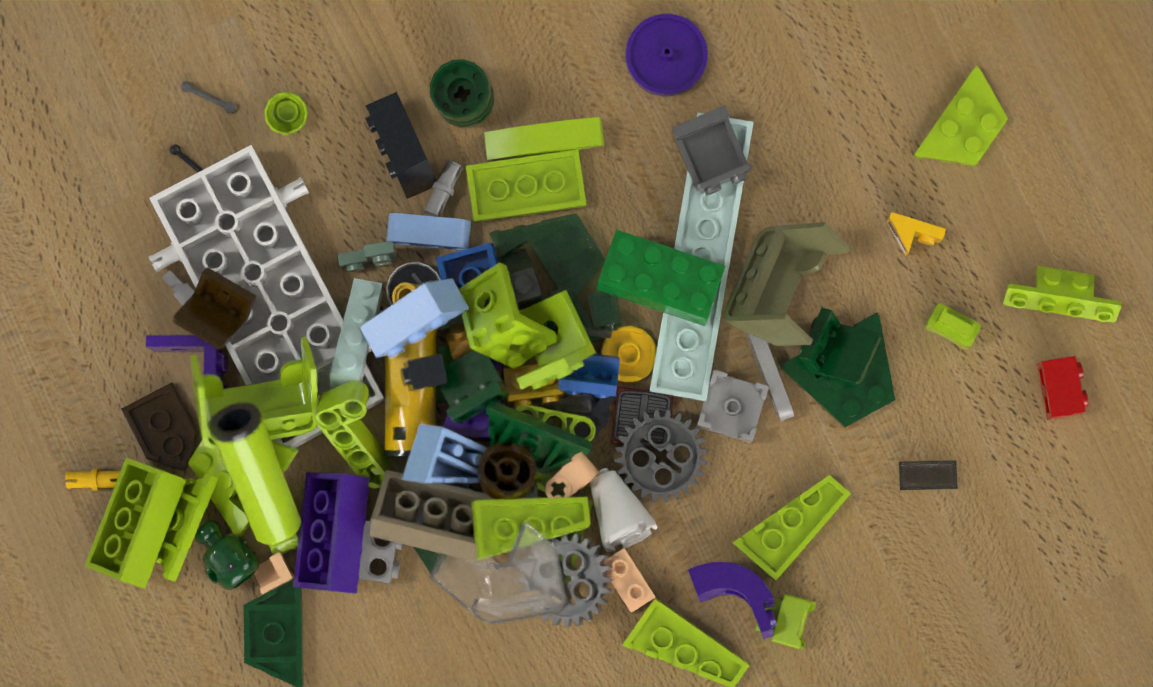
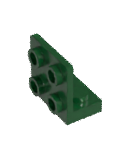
M475 350L444 367L447 383L439 385L451 407L446 411L451 420L456 423L462 424L486 410L489 400L498 403L510 396L490 357Z

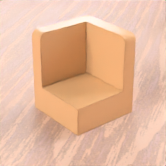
M281 552L259 564L258 570L254 573L261 587L260 591L262 594H266L294 578V574L284 554H281Z

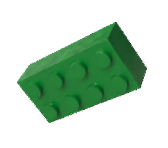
M616 229L596 290L705 326L725 266Z

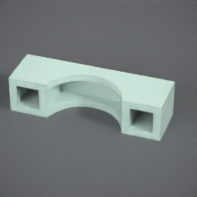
M354 278L330 372V390L347 382L363 381L369 343L360 327L379 314L382 303V283Z

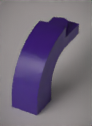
M710 562L688 569L700 603L721 595L739 597L751 607L763 640L774 636L772 627L777 625L771 609L765 611L766 608L775 605L774 599L766 584L755 573L743 566L729 562Z

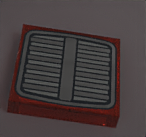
M617 386L610 444L623 445L624 443L618 439V436L628 435L624 426L627 425L633 428L635 426L633 417H636L640 422L643 421L644 411L651 418L654 417L655 409H658L660 416H664L665 411L669 409L671 416L674 396L653 393L650 390ZM658 427L651 432V439L655 443H662L667 438V432L663 428ZM642 438L640 440L645 447L656 449L646 439Z

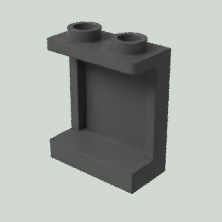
M725 105L672 127L671 133L697 194L705 192L706 196L720 191L722 189L721 185L729 181L734 185L748 179L747 174L751 172L752 167L750 163H747L729 121V113Z

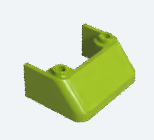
M307 337L301 338L302 359L284 364L280 369V380L223 389L222 381L218 376L211 374L201 376L196 355L190 356L202 440L206 447L218 449L209 429L212 417L221 409L236 403H250L260 410L265 428L271 439L306 434L317 427L315 422L318 405L317 375Z

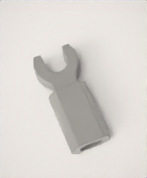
M171 270L162 277L175 291L173 295L182 305L195 292L189 284H183Z

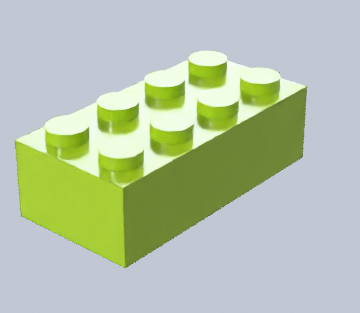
M126 457L84 566L119 581L145 589L183 492L186 479Z

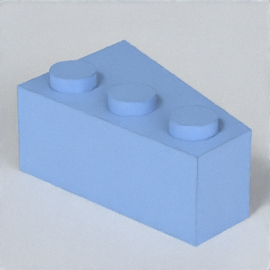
M453 279L422 284L362 325L360 329L376 358L387 355L389 358H393L404 352L406 345L422 340L426 337L427 333L441 327L452 318L468 310L469 307Z
M419 424L402 480L421 483H479L478 468L480 457L488 448L446 428Z

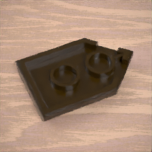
M173 382L121 408L147 460L186 472L198 431Z

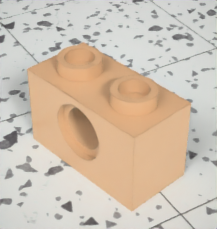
M625 548L603 562L604 566H613L606 574L614 578V581H611L630 613L655 598V595Z

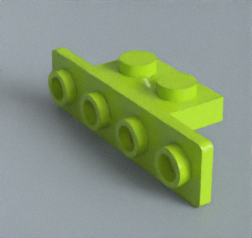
M1044 266L1037 267L1035 287L1008 284L1003 298V305L1111 323L1116 322L1122 307L1121 301L1094 297V274Z

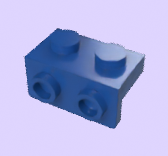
M593 354L582 360L584 366L559 379L558 390H563L567 394L590 393L598 398L616 396L620 358L617 356Z

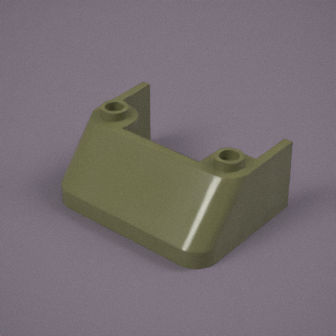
M826 222L770 226L763 229L754 241L724 310L725 320L733 327L776 346L811 345L813 339L786 314V311L802 275L818 272L823 267L827 255L846 254L850 252L851 248Z

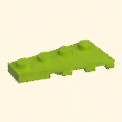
M588 497L474 500L472 502L477 561L586 529L591 525Z
M656 597L622 644L624 647L645 653L647 656L673 664V666L686 669L727 687H735L750 666V663Z

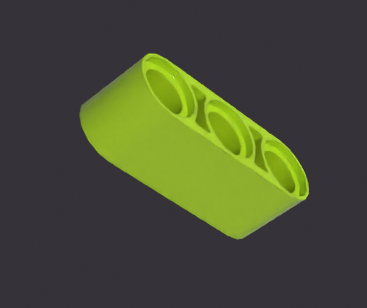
M522 405L516 409L521 413H531L534 418L545 423L551 418H557L562 423L561 429L574 435V428L579 424H585L590 428L591 433L584 439L592 441L595 436V425L589 418L530 405Z

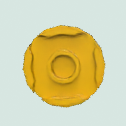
M624 326L614 330L606 337L601 348V355L619 357L618 381L633 383L646 378L654 368L657 347L652 337L643 329L634 326Z

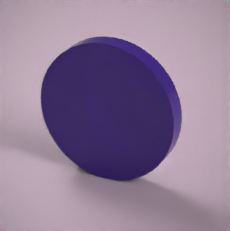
M659 14L645 19L633 30L627 42L625 57L628 71L638 86L651 94L667 97L682 94L696 85L705 71L708 51L706 41L695 24L679 15Z

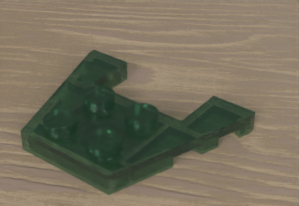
M577 213L542 220L540 223L526 226L523 224L514 226L512 229L496 230L489 233L491 240L502 257L529 243L557 288V291L538 302L567 290L571 301H573L599 272L605 262L604 256ZM548 321L547 328L550 327L554 322Z

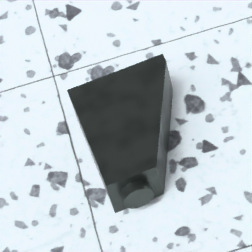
M526 249L499 256V262L507 266L518 310L541 302L542 294Z

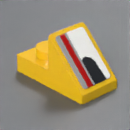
M891 212L887 218V223L905 256L910 251L914 236L918 237V242L934 246L935 243H940L945 235V228Z

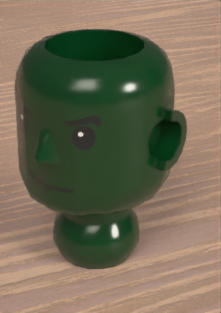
M212 519L197 529L194 536L196 541L205 545L208 549L203 554V564L206 567V575L211 582L215 584L218 582L223 589L233 590L258 570L259 560L255 555L256 553L247 545V540L244 541L235 533L223 536L220 532L219 524Z

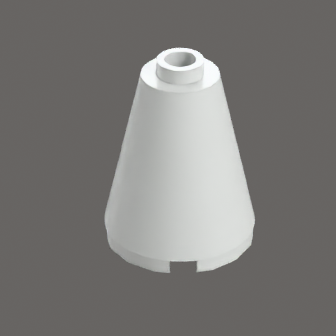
M608 468L599 470L600 473L590 481V487L602 545L606 552L616 551L614 546L622 544L623 548L630 547L652 534L650 528L655 530L658 528L652 516L616 471H609Z

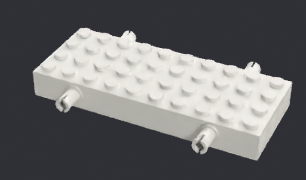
M250 145L150 197L149 199L172 241L170 242L171 246L148 256L156 272L179 260L183 262L196 288L201 273L206 267H209L257 296L247 321L226 344L245 384L251 385L280 380V369L284 364L302 359L301 338L307 337L316 366L317 398L322 393L329 391L330 372L344 319L286 210L288 203L309 193L302 178L300 177L280 189L278 187L275 188L255 149ZM370 345L368 346L367 354L372 351ZM366 363L362 383L369 390L367 411L384 402L385 397ZM317 426L309 433L277 438L275 440L282 445H290L296 448L323 434V432Z

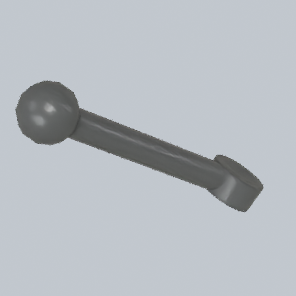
M188 81L181 84L182 91H190L223 107L229 114L235 112L236 107L234 103H225L192 87V84Z

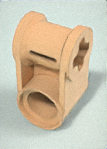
M580 452L573 456L572 461L565 464L547 482L545 487L546 495L548 498L571 497L600 472ZM555 482L557 484L565 483L566 487L563 490L566 494L564 496L560 494L553 495L552 492L555 490L553 484Z

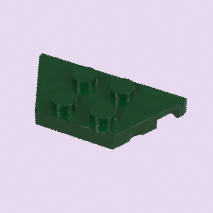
M493 400L488 401L486 414L489 415L488 432L491 437L490 447L498 443H502V446H511L512 443L522 446L534 457L535 468L538 473L544 475L553 471L557 466H563L571 462L572 456L580 452L586 455L591 451L592 442Z
M293 578L243 605L244 663L293 685V687H304L302 588L293 587Z

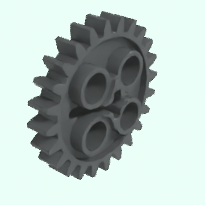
M655 409L654 417L650 418L644 411L643 421L640 422L636 417H633L635 426L633 428L627 425L624 426L628 435L618 436V439L624 444L623 446H615V450L622 453V456L614 460L617 463H623V466L617 470V473L627 474L623 480L624 483L627 484L631 481L634 483L631 488L632 492L640 488L642 490V499L648 493H651L653 502L657 500L658 495H662L664 502H667L668 494L672 493L676 500H678L679 490L682 489L686 494H689L687 485L689 483L695 486L698 485L694 479L695 475L704 476V473L698 467L699 465H707V461L700 458V455L707 453L708 450L699 448V445L705 441V438L695 437L700 430L698 427L688 428L692 421L690 418L683 423L680 422V412L674 418H671L669 409L665 411L664 416H660L658 409ZM655 428H663L667 432V438L662 443H655L651 439V432ZM642 438L646 439L659 451L666 449L667 458L677 464L682 471L676 472L664 460L656 462L655 453L645 447L640 440ZM678 446L687 447L689 449L688 458L683 461L676 460L673 457L675 448ZM638 450H644L649 454V460L644 465H637L633 462V455ZM661 468H666L671 472V478L666 483H659L655 479V473Z
M569 533L562 535V540L560 536L552 538V543L550 540L542 541L543 548L538 545L533 546L532 549L536 555H526L525 557L531 563L530 566L521 567L523 571L528 573V577H523L520 581L528 583V587L521 592L524 594L530 593L531 597L527 600L526 604L535 603L537 605L533 611L534 614L543 611V621H548L553 617V625L557 626L563 619L564 626L570 627L572 620L576 626L583 624V618L586 621H592L593 615L591 611L595 614L602 613L598 604L605 605L609 603L604 594L613 593V590L606 585L607 582L614 581V578L606 574L613 566H604L603 562L608 558V555H598L601 548L600 545L591 548V538H586L581 542V534L577 533L571 540ZM560 554L563 556V563L559 560ZM574 554L579 555L582 559V565L579 569L574 568L571 560ZM547 562H551L555 567V573L552 577L548 576L545 572ZM571 576L572 581L564 583L563 578ZM582 582L586 583L590 588L587 598L583 597L579 592ZM555 590L560 591L563 596L560 605L553 601L552 595ZM572 598L575 599L574 605L571 603Z

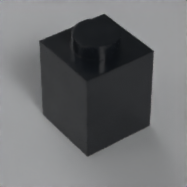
M442 354L408 360L403 363L404 368L400 369L403 385H408L409 391L447 383Z

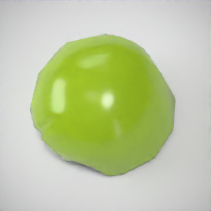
M285 91L276 93L267 101L264 116L265 122L272 131L282 135H289L300 130L305 125L308 112L306 103L298 94Z

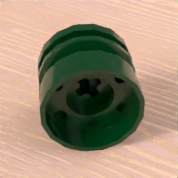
M465 59L451 60L441 65L433 74L430 82V97L441 117L450 125L460 128L474 127L482 123L491 114L494 105V91L484 71L477 64ZM462 92L468 94L467 101L462 102L460 99Z

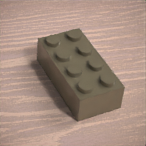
M389 470L385 471L371 519L370 536L483 564L484 559L477 561L472 502L474 500H494L493 498L483 493L438 482L421 483L402 480L403 474Z

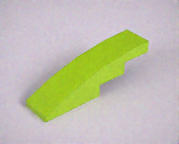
M601 117L539 123L484 132L488 161L604 146Z

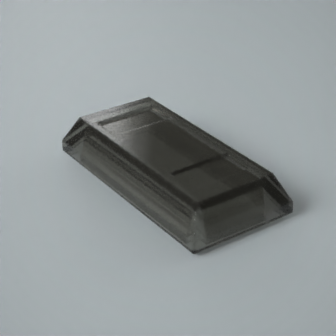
M956 460L899 462L900 490L958 489Z

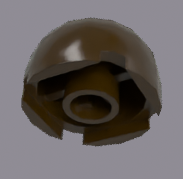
M502 443L491 446L480 457L478 468L480 487L486 495L494 500L523 498L530 491L535 481L536 463L534 457L527 449L518 444L512 443L511 446H502Z

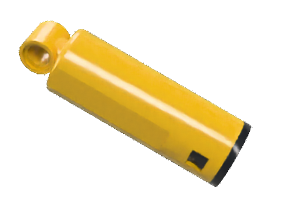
M406 282L397 285L392 294L393 304L421 285ZM437 328L427 333L426 337L422 340L406 345L404 347L405 351L396 357L389 358L388 355L385 356L384 456H409L419 424L436 426L437 386L409 391L408 385H403L400 369L404 368L403 363L408 360L437 355Z

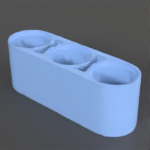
M389 213L386 242L393 241L395 245L461 251L469 248L471 221L456 218Z

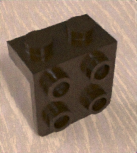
M206 267L201 273L195 292L173 317V323L211 346L222 349L247 321L257 296Z

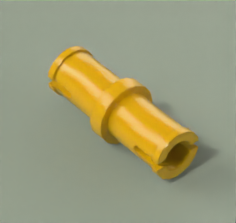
M92 468L91 471H67L65 480H69V482L65 483L66 488H91L92 491H99L100 488H114L117 482L115 479H118L120 471H100V468Z

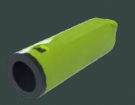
M236 403L221 409L212 417L209 423L210 433L218 447L223 465L229 472L256 540L263 544H268L273 555L279 552L284 554L298 548L299 539L296 532L299 530L302 521L275 455L274 445L265 428L260 410L250 403Z

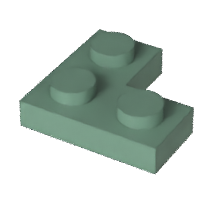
M393 241L364 245V250L338 254V259L342 269L347 268V272H357L364 270V265L375 264V267L390 266L393 260H398Z

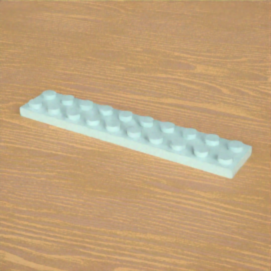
M698 112V113H697V117L700 116V115H703V114H705V113H699V112ZM729 118L747 160L754 122ZM687 171L674 249L724 265L725 269L705 326L663 313L649 392L703 402L707 399L744 181L734 185L729 181L721 185L722 189L706 196L705 192L697 194Z

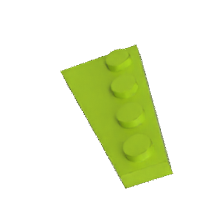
M828 475L732 544L776 581L851 493L833 477Z

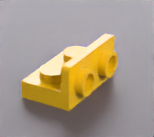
M538 364L515 367L514 369H503L505 386L510 394L507 397L508 404L514 403V408L522 405H531L532 400L542 399V404L559 402V397L564 396V391L558 390L559 379L557 378L533 390L531 385L524 389L520 388L516 379L538 367Z

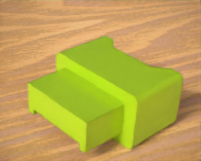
M938 303L933 308L924 327L959 347L967 349L973 344L981 324L942 303Z
M784 594L783 600L773 597L775 605L765 609V611L772 610L777 624L772 627L774 633L772 642L804 650L806 643L802 634L807 615L815 610L816 602ZM757 624L755 630L760 631Z

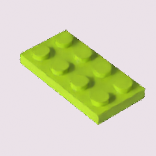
M578 149L466 165L474 223L587 207Z

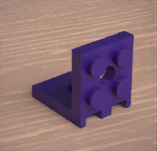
M146 335V347L154 352H204V375L218 376L222 381L223 389L228 388L227 385L223 384V373H228V357L224 356L223 348L217 349L194 335Z

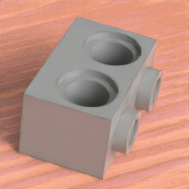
M365 521L359 579L392 584L393 578L398 579L400 561H396L397 549H403V544L390 541L387 546L380 547L376 543V537L370 536L371 522ZM376 559H383L387 565L385 573L380 576L375 575L371 570V565Z

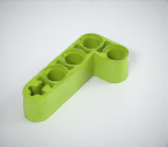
M351 381L322 393L318 398L315 422L358 476L369 477V487L380 488L385 471L389 470L390 457L384 456L383 447L360 420L366 414L369 394L368 387L362 382Z

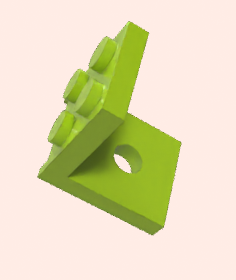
M499 262L459 288L469 307L468 310L462 313L471 349L514 369L523 365L525 361L536 354L544 352L549 346L557 342L555 331L519 314L506 265ZM491 297L489 305L484 308L486 299Z
M567 290L519 311L520 315L547 327L548 321H553L558 326L557 342L549 346L544 352L535 355L539 366L516 379L521 389L531 385L533 390L548 384L549 381L569 375L574 370L584 366L582 360L596 353Z

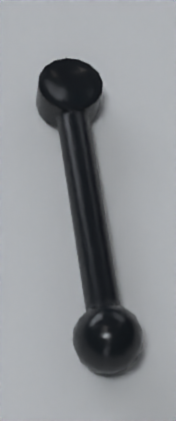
M174 144L170 147L169 151L172 155L180 157L196 172L203 170L182 153L178 145Z

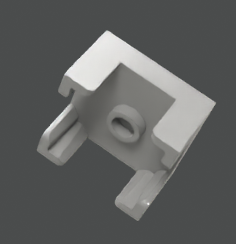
M713 370L707 399L703 402L696 427L751 444L756 433V426L769 386L757 382L752 384L729 377L727 373Z

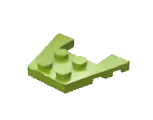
M271 439L275 455L283 472L288 468L299 450L290 445H282L277 443V440ZM202 440L188 464L198 479L204 478L206 474L219 478L211 500L232 532L243 536L250 524L242 504L234 497L237 492L229 472L223 465L218 449L206 447Z

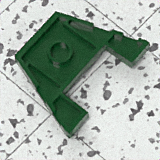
M878 312L854 325L856 328L876 332L881 338L860 384L856 385L825 376L817 379L813 373L808 371L799 357L800 354L779 366L785 374L793 379L802 390L806 391L844 428L895 401Z

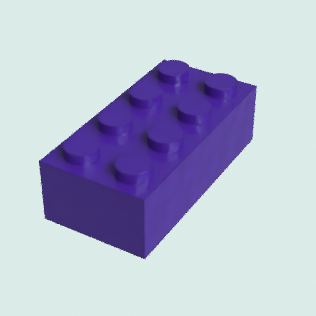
M306 472L301 513L302 523L299 531L293 587L357 594L363 533L366 521V505L369 494V477Z

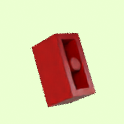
M1076 356L1037 363L1047 420L1086 413L1085 407L1089 405L1086 390L1081 388L1080 379H1083V368L1081 362L1076 361Z

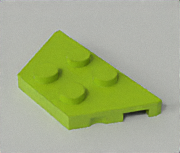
M975 66L913 155L914 157L919 159H935L946 163L955 162L974 167L977 165L1008 120L979 67Z
M206 474L201 479H186L183 492L155 561L160 563L165 570L163 573L164 578L176 582L219 478Z

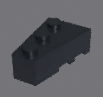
M395 92L365 105L370 115L365 117L371 133L377 131L380 137L375 140L381 156L388 155L390 161L385 163L391 178H398L406 198L409 199L431 189L434 182L437 181L398 93Z

